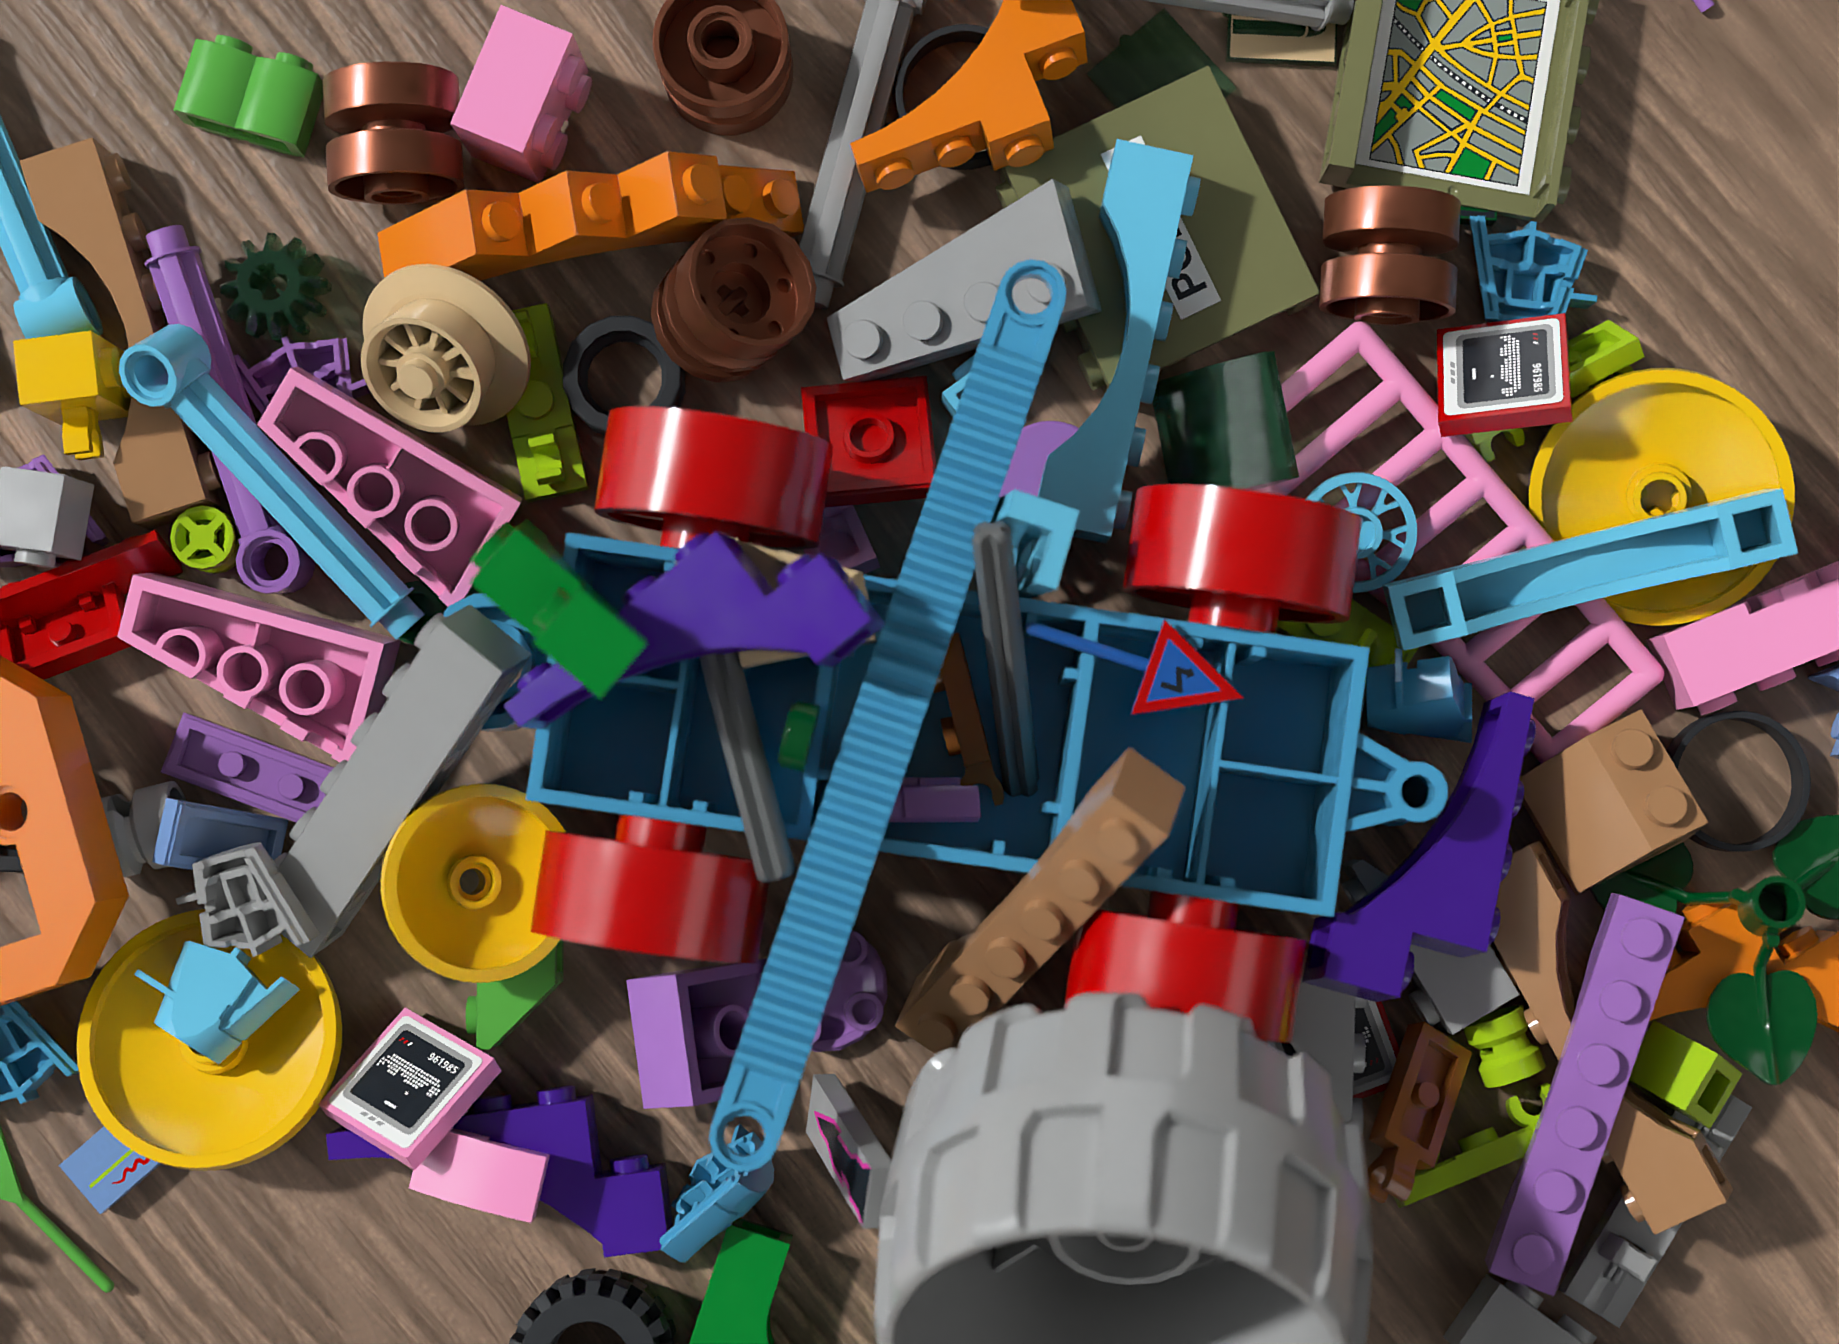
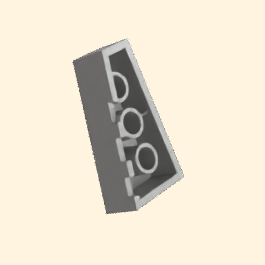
M1055 179L1049 180L827 317L843 380L853 382L873 381L978 349L1000 282L1007 270L1021 261L1029 259L1045 261L1055 267L1063 277L1067 292L1065 305L1058 324L1101 312L1100 301L1069 187ZM1028 278L1021 280L1013 288V301L1025 313H1040L1050 304L1051 295L1049 289L1038 279Z

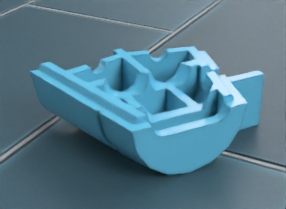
M192 941L184 942L168 987L139 969L134 973V975L165 994L154 1023L217 1064H220L242 1044L243 1040L245 1041L300 990V988L282 976L268 988L247 966L251 957L236 947L230 954Z

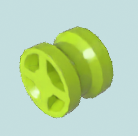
M203 505L189 508L178 516L172 525L170 540L172 550L180 561L189 567L212 574L227 572L236 566V556L240 546L238 539L241 537L232 516L214 507ZM218 531H221V532L219 533L220 541H219V545H218V544L216 543V542H217V534H216V533H217Z

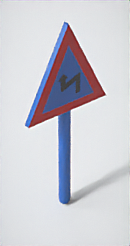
M1163 619L1150 659L1036 622H1028L1025 625V631L1029 635L1145 672L1131 714L1244 698L1165 619Z

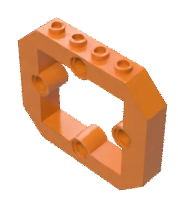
M0 655V844H16L41 931L39 935L0 947V1006L90 978L128 900L129 894L72 697ZM23 799L28 811L26 822L21 812Z

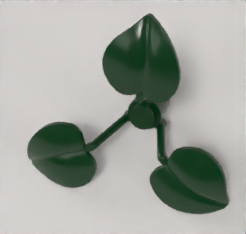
M1839 815L1818 816L1798 822L1791 832L1776 843L1772 853L1773 864L1781 876L1766 877L1746 891L1739 888L1731 891L1697 893L1682 890L1689 884L1694 872L1692 857L1684 842L1590 889L1604 911L1606 910L1611 893L1620 894L1675 914L1677 901L1687 905L1729 903L1737 905L1738 917L1745 929L1756 936L1762 937V945L1753 964L1754 976L1746 973H1734L1722 979L1708 998L1706 1021L1709 1032L1719 1048L1729 1058L1767 1085H1780L1796 1072L1807 1056L1815 1035L1817 1005L1808 983L1801 975L1794 971L1782 970L1767 975L1766 968L1774 948L1780 944L1779 933L1799 922L1804 915L1805 909L1823 919L1839 920Z

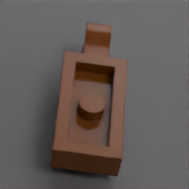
M959 632L954 633L951 636L933 689L934 693L946 691L952 714L950 717L940 719L947 750L950 757L962 754L966 770L964 776L960 779V786L984 784L990 788L995 806L1003 805L1004 789L993 769L962 638Z
M1426 1022L1408 1024L1369 1137L1370 1141L1383 1148L1380 1156L1366 1170L1369 1197L1379 1203L1386 1202L1388 1193L1400 1201H1406L1413 1188L1415 1170L1434 1168L1472 1055L1471 1051Z

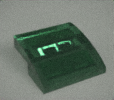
M1274 351L1261 352L1217 363L1157 382L1152 403L1168 484L1218 486L1255 491L1299 477Z

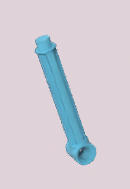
M0 115V247L20 292L19 300L15 301L13 305L18 324L26 339L84 331H93L100 336L103 334V327L92 299L76 277L68 276L48 227L37 219L20 160Z
M172 324L125 350L119 362V374L122 384L128 393L138 402L151 407L164 406L166 409L171 407L372 622L369 625L370 627L380 622L397 640L425 615L408 597L414 588L411 587L409 589L209 375L211 371V355L208 345L200 334L190 327Z

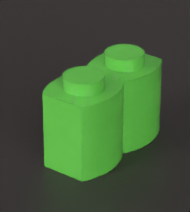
M216 35L214 42L195 39L173 109L182 122L207 132L245 140L280 153L305 157L323 98V81L317 73L312 72L314 65L306 59L284 52H278L275 59L252 55V46L226 35Z

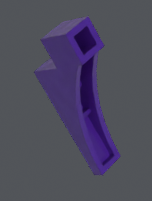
M715 532L711 536L708 533H702L688 541L676 552L674 559L677 561V564L659 579L651 576L640 581L622 597L621 601L625 606L618 613L647 638V645L613 685L666 664L706 655L748 651L809 654L816 664L834 667L884 627L886 623L837 559L821 553L813 559L810 554H806L789 564L777 576L780 586L774 590L735 538L719 532ZM545 662L532 669L517 683V688L520 692L508 701L504 707L519 727L544 729L576 705L595 694L559 664L555 663L552 665L550 662Z
M1510 691L1484 702L1473 746L1458 783L1436 822L1409 857L1378 887L1344 912H1335L1334 917L1321 916L1314 919L1302 983L1379 1002L1400 998L1401 990L1408 986L1415 964L1414 954L1409 951L1410 944L1460 958L1487 952L1488 945L1492 944L1495 940L1500 926L1501 914L1499 908L1496 907L1499 885L1508 874L1512 862V847L1510 844H1507L1511 821L1518 814L1524 798V785L1519 781L1523 757L1531 749L1536 733L1535 721L1531 719L1534 698Z
M561 1086L536 1091L537 1102L512 1105L511 1094L480 1097L473 1103V1110L466 1111L452 1127L489 1136L490 1141L550 1154L539 1200L560 1212L597 1239L603 1246L604 1257L658 1251L662 1246L659 1242L661 1236L673 1227L666 1163L649 1165L647 1154L631 1155L609 1160L611 1170L602 1171L593 1094L576 1097L575 1086ZM339 1127L326 1134L329 1160L371 1157L395 1159L345 1127Z

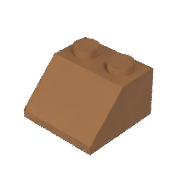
M1642 709L1582 738L1519 778V781L1524 785L1522 803L1575 896L1686 841L1708 823V820Z

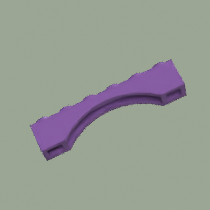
M1611 893L1590 953L1576 1009L1553 1081L1525 1156L1506 1197L1485 1258L1490 1273L1546 1294L1555 1295L1682 927L1684 916L1620 894Z

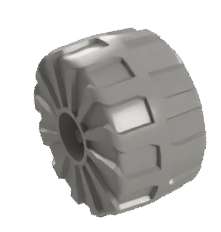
M1096 992L1076 995L1068 1001L1066 1010L1042 1014L1033 1005H1020L991 1015L970 1026L963 1033L959 1049H946L933 1056L922 1068L909 1091L885 1186L880 1219L874 1315L877 1344H1366L1372 1277V1224L1365 1150L1358 1120L1343 1121L1337 1106L1332 1100L1331 1075L1307 1052L1304 1051L1292 1058L1288 1057L1278 1049L1257 1039L1250 1019L1221 1008L1200 1004L1187 1015L1151 1009L1144 996L1139 993Z

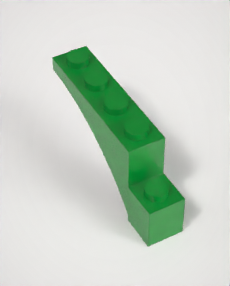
M527 519L516 528L507 521L503 523L470 559L480 571L469 583L535 637L533 644L599 699L603 697L647 645V638L608 604L560 556L547 540V536Z

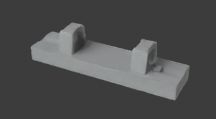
M1730 1094L1710 1129L1670 1107L1667 1108L1665 1113L1701 1130L1719 1163L1752 1107ZM1619 1187L1558 1290L1620 1328L1682 1223L1654 1235L1646 1220L1639 1223L1634 1219L1624 1202ZM1631 1243H1633V1244H1635L1636 1246H1638L1639 1248H1641L1642 1251H1640L1639 1249H1637V1248H1636L1634 1245H1632Z

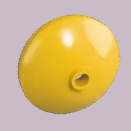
M468 784L447 789L430 797L416 807L398 827L386 851L381 874V896L385 916L393 934L404 950L413 959L434 973L462 982L489 983L501 981L525 972L536 965L560 941L557 938L533 933L530 931L545 830L565 832L557 818L540 802L526 800L527 794L521 791L495 784ZM468 869H473L479 877L478 886L471 893H465L460 886L461 875Z

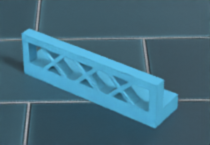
M1013 490L998 499L990 523L1002 521L1011 529L1019 598L1030 599L1057 590L1080 510Z

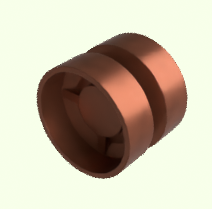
M665 1L654 25L653 52L667 96L679 115L702 131L723 136L745 134L768 123L785 104L793 81V61L787 25L776 1Z
M386 61L350 65L331 71L324 76L323 101L325 125L337 133L344 134L334 138L326 145L328 191L331 194L356 202L407 205L448 198L464 189L462 143L452 136L442 134L453 130L450 123L460 102L459 78L456 74L447 69L429 64Z
M1366 186L1345 189L1328 195L1325 198L1323 244L1332 250L1350 255L1334 258L1322 264L1320 310L1334 317L1363 321L1374 325H1407L1416 322L1439 320L1453 315L1456 312L1458 269L1452 263L1430 256L1450 252L1459 246L1460 200L1442 191L1410 186Z

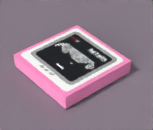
M404 1008L318 1105L327 1117L411 1169L416 1170L502 1070L493 1057L411 1010Z

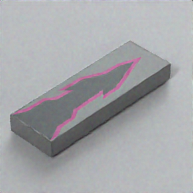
M813 1074L806 1133L862 1228H880L885 1186L892 1161L839 1078L835 1074Z

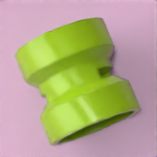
M1521 1004L1492 1011L1463 1028L1468 1044L1480 1050L1482 1061L1478 1070L1486 1088L1499 1087L1522 1080L1540 1072L1547 1066L1540 1047L1531 1044L1529 1037L1525 1034L1529 1026L1524 1016V1006Z

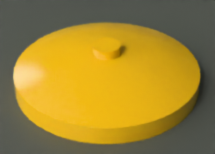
M1650 368L1632 371L1608 379L1583 393L1572 402L1573 422L1552 424L1536 454L1530 476L1529 512L1554 541L1763 489L1783 488L1791 524L1795 506V485L1790 459L1781 437L1765 414L1747 396L1734 387L1714 377L1685 369ZM1777 559L1604 597V599L1618 616L1626 622L1651 626L1688 623L1716 614L1739 601L1761 582Z
M205 909L177 914L156 922L127 941L111 957L97 976L87 995L80 1016L76 1049L77 1065L85 1095L96 1116L116 1139L141 1156L167 1166L194 1171H215L244 1165L266 1156L294 1137L308 1123L320 1107L318 1104L327 1095L335 1077L342 1047V1020L335 989L323 965L316 956L308 957L280 934L283 942L257 956H252L250 949H238L251 957L247 966L268 988L282 976L300 988V990L245 1041L243 1040L242 1044L220 1064L207 1058L157 1026L154 1021L165 994L134 975V973L139 969L168 987L184 942L192 941L203 945L199 914L205 912ZM230 946V947H227V948H221V947H211V948H214V949H217V950H220V951L227 952V953H230V954H231V952L233 951V949H234L235 947L237 948V946Z

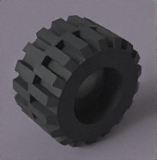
M592 1268L581 1270L574 1277H569L567 1274L556 1280L547 1290L544 1289L516 1324L518 1326L517 1330L510 1338L509 1344H557L566 1328L580 1322L604 1324L617 1332L625 1344H674L673 1338L676 1334V1328L673 1318L666 1319L663 1313L666 1305L659 1295L652 1299L644 1291L647 1284L638 1278H635L632 1283L622 1279V1271L609 1269L606 1274H596V1269Z

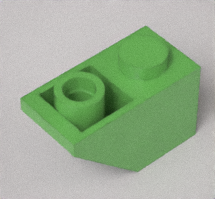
M560 939L545 958L525 972L501 981L477 983V996H468L466 1004V1030L468 1034H476L477 1049L490 1050L500 1045L563 982L564 940Z

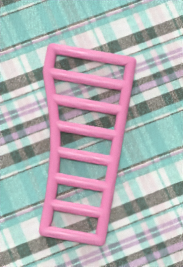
M1363 321L1354 322L1209 445L1202 452L1200 458L1202 466L1220 487L1288 495L1400 400L1424 430L1372 474L1380 476L1397 486L1442 449L1466 477L1416 519L1417 542L1413 555L1482 497L1504 521L1507 527L1463 564L1519 551L1523 546L1531 548L1555 542L1464 435L1441 437L1437 403L1371 326ZM1359 352L1383 381L1255 489L1231 460ZM1363 483L1358 496L1357 506L1370 509L1376 504L1382 489ZM1346 496L1334 506L1342 509L1349 507ZM1406 532L1399 533L1396 539L1405 543ZM1389 542L1375 555L1392 566L1403 549ZM1363 558L1357 559L1354 581L1371 579L1368 560L1366 561ZM1377 565L1375 568L1376 576L1387 571L1381 565ZM1383 587L1367 591L1388 607ZM1604 598L1576 604L1575 606L1591 624L1511 689L1484 661L1541 614L1482 630L1467 643L1460 637L1430 645L1443 657H1452L1457 671L1468 683H1472V687L1486 701L1511 691L1534 698V703L1607 643L1632 671L1631 674L1553 737L1531 714V719L1536 724V733L1530 752L1542 764L1582 738L1608 726L1661 683L1664 678L1663 667Z

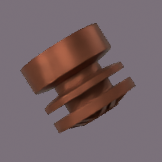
M751 217L725 219L706 230L690 246L686 254L681 256L667 270L655 288L651 318L656 338L670 359L694 377L716 383L742 380L762 367L779 349L787 345L803 330L814 312L817 287L811 264L794 239L774 224Z

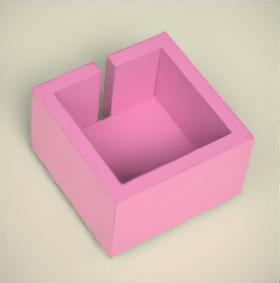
M500 5L450 123L472 157L538 184L542 182L547 168L555 170L558 167L568 140V136L561 132L564 121H568L571 111L579 113L582 110L592 84V78L587 76L588 68L574 35Z

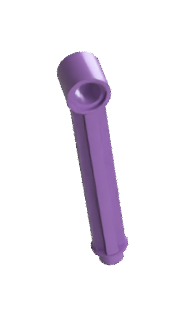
M182 225L167 226L150 232L146 235L152 257L144 264L146 268H150L168 325L181 324L192 328L201 335L208 345L211 355V371L209 375L256 424L199 255L202 252L199 246H189ZM212 452L241 537L238 539L240 546L236 556L237 572L242 581L254 591L265 594L292 593L306 586L313 576L316 565L315 561ZM276 544L280 545L288 555L287 570L278 579L272 578L267 573L264 565L266 553Z

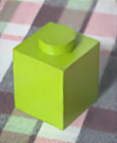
M1654 1020L1643 1037L1628 1081L1646 1095L1710 1129L1741 1078L1742 1073L1718 1053Z

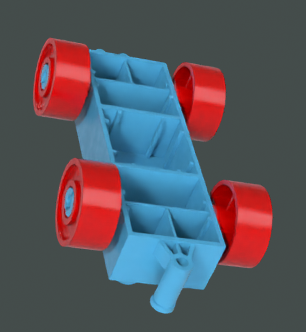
M622 407L613 409L609 412L594 512L603 518L618 523L661 532L660 545L567 533L563 559L618 612L625 606L621 599L628 590L648 577L655 576L656 579H659L675 566L674 556L676 552L688 541L702 533H708L711 536L715 532L738 538L741 542L765 548H817L820 542L833 445L822 438L799 430L730 415L662 407ZM1180 484L1152 485L1139 488L1136 491L1123 591L1144 600L1190 609L1188 622L1019 598L1040 778L1037 782V792L1030 797L1024 795L1011 797L1004 791L1003 805L995 806L990 788L984 784H974L972 786H978L981 818L978 819V822H888L878 851L1028 873L1073 816L1091 788L1130 747L1184 785L1185 790L1169 835L1120 885L1151 890L1148 914L1140 915L1096 909L1075 931L1064 1008H1066L1071 998L1084 993H1139L1144 996L1151 1009L1189 1015L1196 1006L1207 1004L1250 1019L1255 1036L1261 1041L1292 1042L1306 940L1236 929L1239 904L1334 917L1345 832L1376 824L1402 826L1408 822L1427 821L1440 813L1448 797L1447 783L1442 773L1433 765L1424 762H1409L1358 733L1370 648L1276 635L1278 621L1326 624L1342 623L1349 620L1362 518L1351 511L1333 505L1262 491ZM863 575L868 601L884 621L898 580ZM967 590L953 634L959 632L962 638L993 769L1003 786L979 594L977 591ZM483 593L473 594L449 605L444 611L443 616L448 617L470 604L532 654L524 665L519 679L507 690L481 729L486 732L515 731L522 727L518 726L504 705L520 692L517 688V683L535 667L545 662H550L552 665L556 662L533 644L535 637ZM1163 619H1165L1244 698L1131 714L1145 672L1029 635L1025 631V625L1028 622H1036L1150 659ZM881 629L875 633V643L860 645L834 667L816 664L809 655L743 669L787 838L809 841ZM699 657L666 664L620 681L611 686L601 699L594 695L576 705L546 728L537 729L526 800L619 813L615 839L545 830L530 931L539 935L567 941L649 954L728 963H758L769 882H761L757 878L753 860L750 858L704 851L707 826L743 832L745 830ZM946 691L932 692L903 778L961 779L965 774L966 769L962 754L949 756L941 726V718L952 716ZM797 700L820 706L818 723L804 773L780 767V763H778L779 749L792 703H796Z

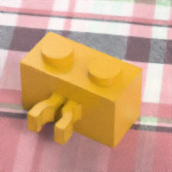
M93 331L14 340L13 347L20 405L59 425H63L62 440L64 454L68 456L75 455V459L79 461L104 458L103 440L98 421L128 417L132 397L122 384L119 374V362L124 351Z

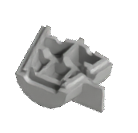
M261 842L233 848L193 863L196 889L176 898L177 905L197 900L198 904L205 905V912L199 914L203 945L208 947L227 948L237 946V948L250 949L252 956H257L283 942L280 934L286 930L295 946L310 942L320 935Z

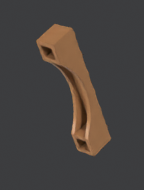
M91 137L20 160L38 221L67 240L91 263L113 297L125 326L129 348L166 327L161 314L163 307L152 274L148 272L144 264L145 259L142 251L149 249L146 239L147 232L139 215L136 212L130 213L124 191L131 189V182L118 153L111 154ZM131 397L125 432L113 460L131 522L151 530L175 522L180 514L192 507L201 505L214 508L222 507L217 489L223 487L212 452L204 451L201 439L171 407L169 409H166L164 406L151 407Z
M1129 747L1091 788L1049 848L1007 898L971 932L958 940L950 941L916 977L895 1027L934 1054L950 1048L959 1049L963 1033L970 1026L994 1015L1169 835L1185 786Z
M1538 841L1512 854V862L1508 874L1500 882L1496 907L1500 910L1501 920L1497 936L1494 940L1498 951L1494 953L1513 985H1518L1530 1007L1524 1011V1016L1532 1034L1542 1046L1549 1043L1558 1060H1560L1576 1009L1567 969L1566 927L1571 896L1543 845ZM1627 1084L1602 1160L1605 1163L1614 1161L1626 1182L1625 1185L1620 1187L1624 1202L1634 1219L1639 1223L1646 1220L1653 1234L1656 1235L1727 1202L1733 1192V1188L1701 1130L1670 1117L1638 1095Z

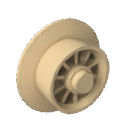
M416 264L390 273L370 294L363 314L364 343L361 350V369L370 392L390 415L402 423L419 430L447 432L463 425H480L495 421L507 414L519 402L530 378L531 357L528 342L514 313L484 283L471 275L451 267L436 264Z

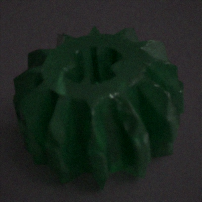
M267 233L264 239L263 251H260L250 240L242 241V251L248 258L243 263L235 259L225 260V268L235 275L237 279L227 281L219 286L220 293L224 297L235 300L227 310L228 316L236 323L246 321V333L256 339L260 338L268 330L275 342L283 343L281 338L288 336L290 324L302 336L309 335L310 326L304 317L308 312L317 317H324L327 312V308L314 299V297L325 295L332 290V284L327 278L317 276L325 266L322 258L316 253L306 255V244L297 237L292 238L283 246L281 238L276 233ZM281 277L287 282V288L285 291L278 288L276 291L280 296L272 300L265 294L266 287L270 285L275 288L276 285L272 280Z

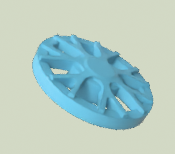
M1349 472L1331 477L1318 485L1306 499L1325 503L1322 497L1330 490L1340 486L1349 504V507L1344 509L1362 518L1357 559L1367 557L1371 576L1369 580L1354 581L1353 593L1383 587L1382 584L1390 583L1401 574L1414 553L1417 542V522L1413 508L1405 495L1394 484L1380 476L1365 472ZM1356 483L1354 491L1349 492L1345 484ZM1363 483L1382 489L1371 511L1365 507L1357 506L1358 496ZM1387 493H1389L1396 500L1391 503L1384 504V500ZM1400 506L1406 525L1383 530L1377 516ZM1406 532L1405 543L1396 539L1395 536ZM1382 539L1388 540L1403 549L1392 566L1374 554L1380 546ZM1377 565H1381L1387 571L1376 576L1375 568Z

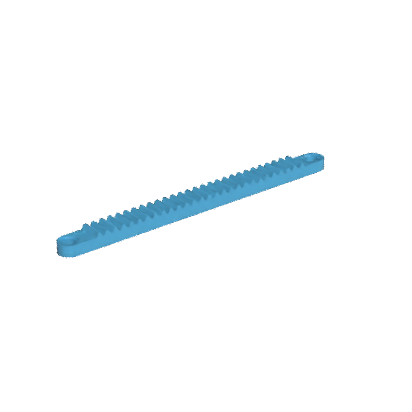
M1029 259L1018 262L1008 269L1000 282L884 620L886 625L881 628L711 1124L709 1141L712 1152L721 1164L731 1170L747 1172L760 1168L771 1159L778 1146L975 569L972 546L974 528L981 522H991L1065 305L1067 290L1064 279L1055 267L1045 261ZM1028 278L1038 279L1047 286L1051 300L1045 310L1040 313L1029 314L1021 311L1015 305L1012 292L1015 285L1021 280ZM742 1115L757 1119L763 1126L765 1133L764 1142L761 1147L754 1153L746 1155L738 1154L731 1150L726 1144L724 1137L725 1127L728 1122Z

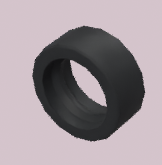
M609 316L588 325L571 342L563 362V389L572 410L589 428L603 436H606L609 412L603 410L593 400L588 389V370L593 358L603 348L617 342H633L646 347L656 357L661 368L662 385L656 399L648 407L679 409L686 393L685 370L675 364L667 355L656 338L653 323L636 316Z

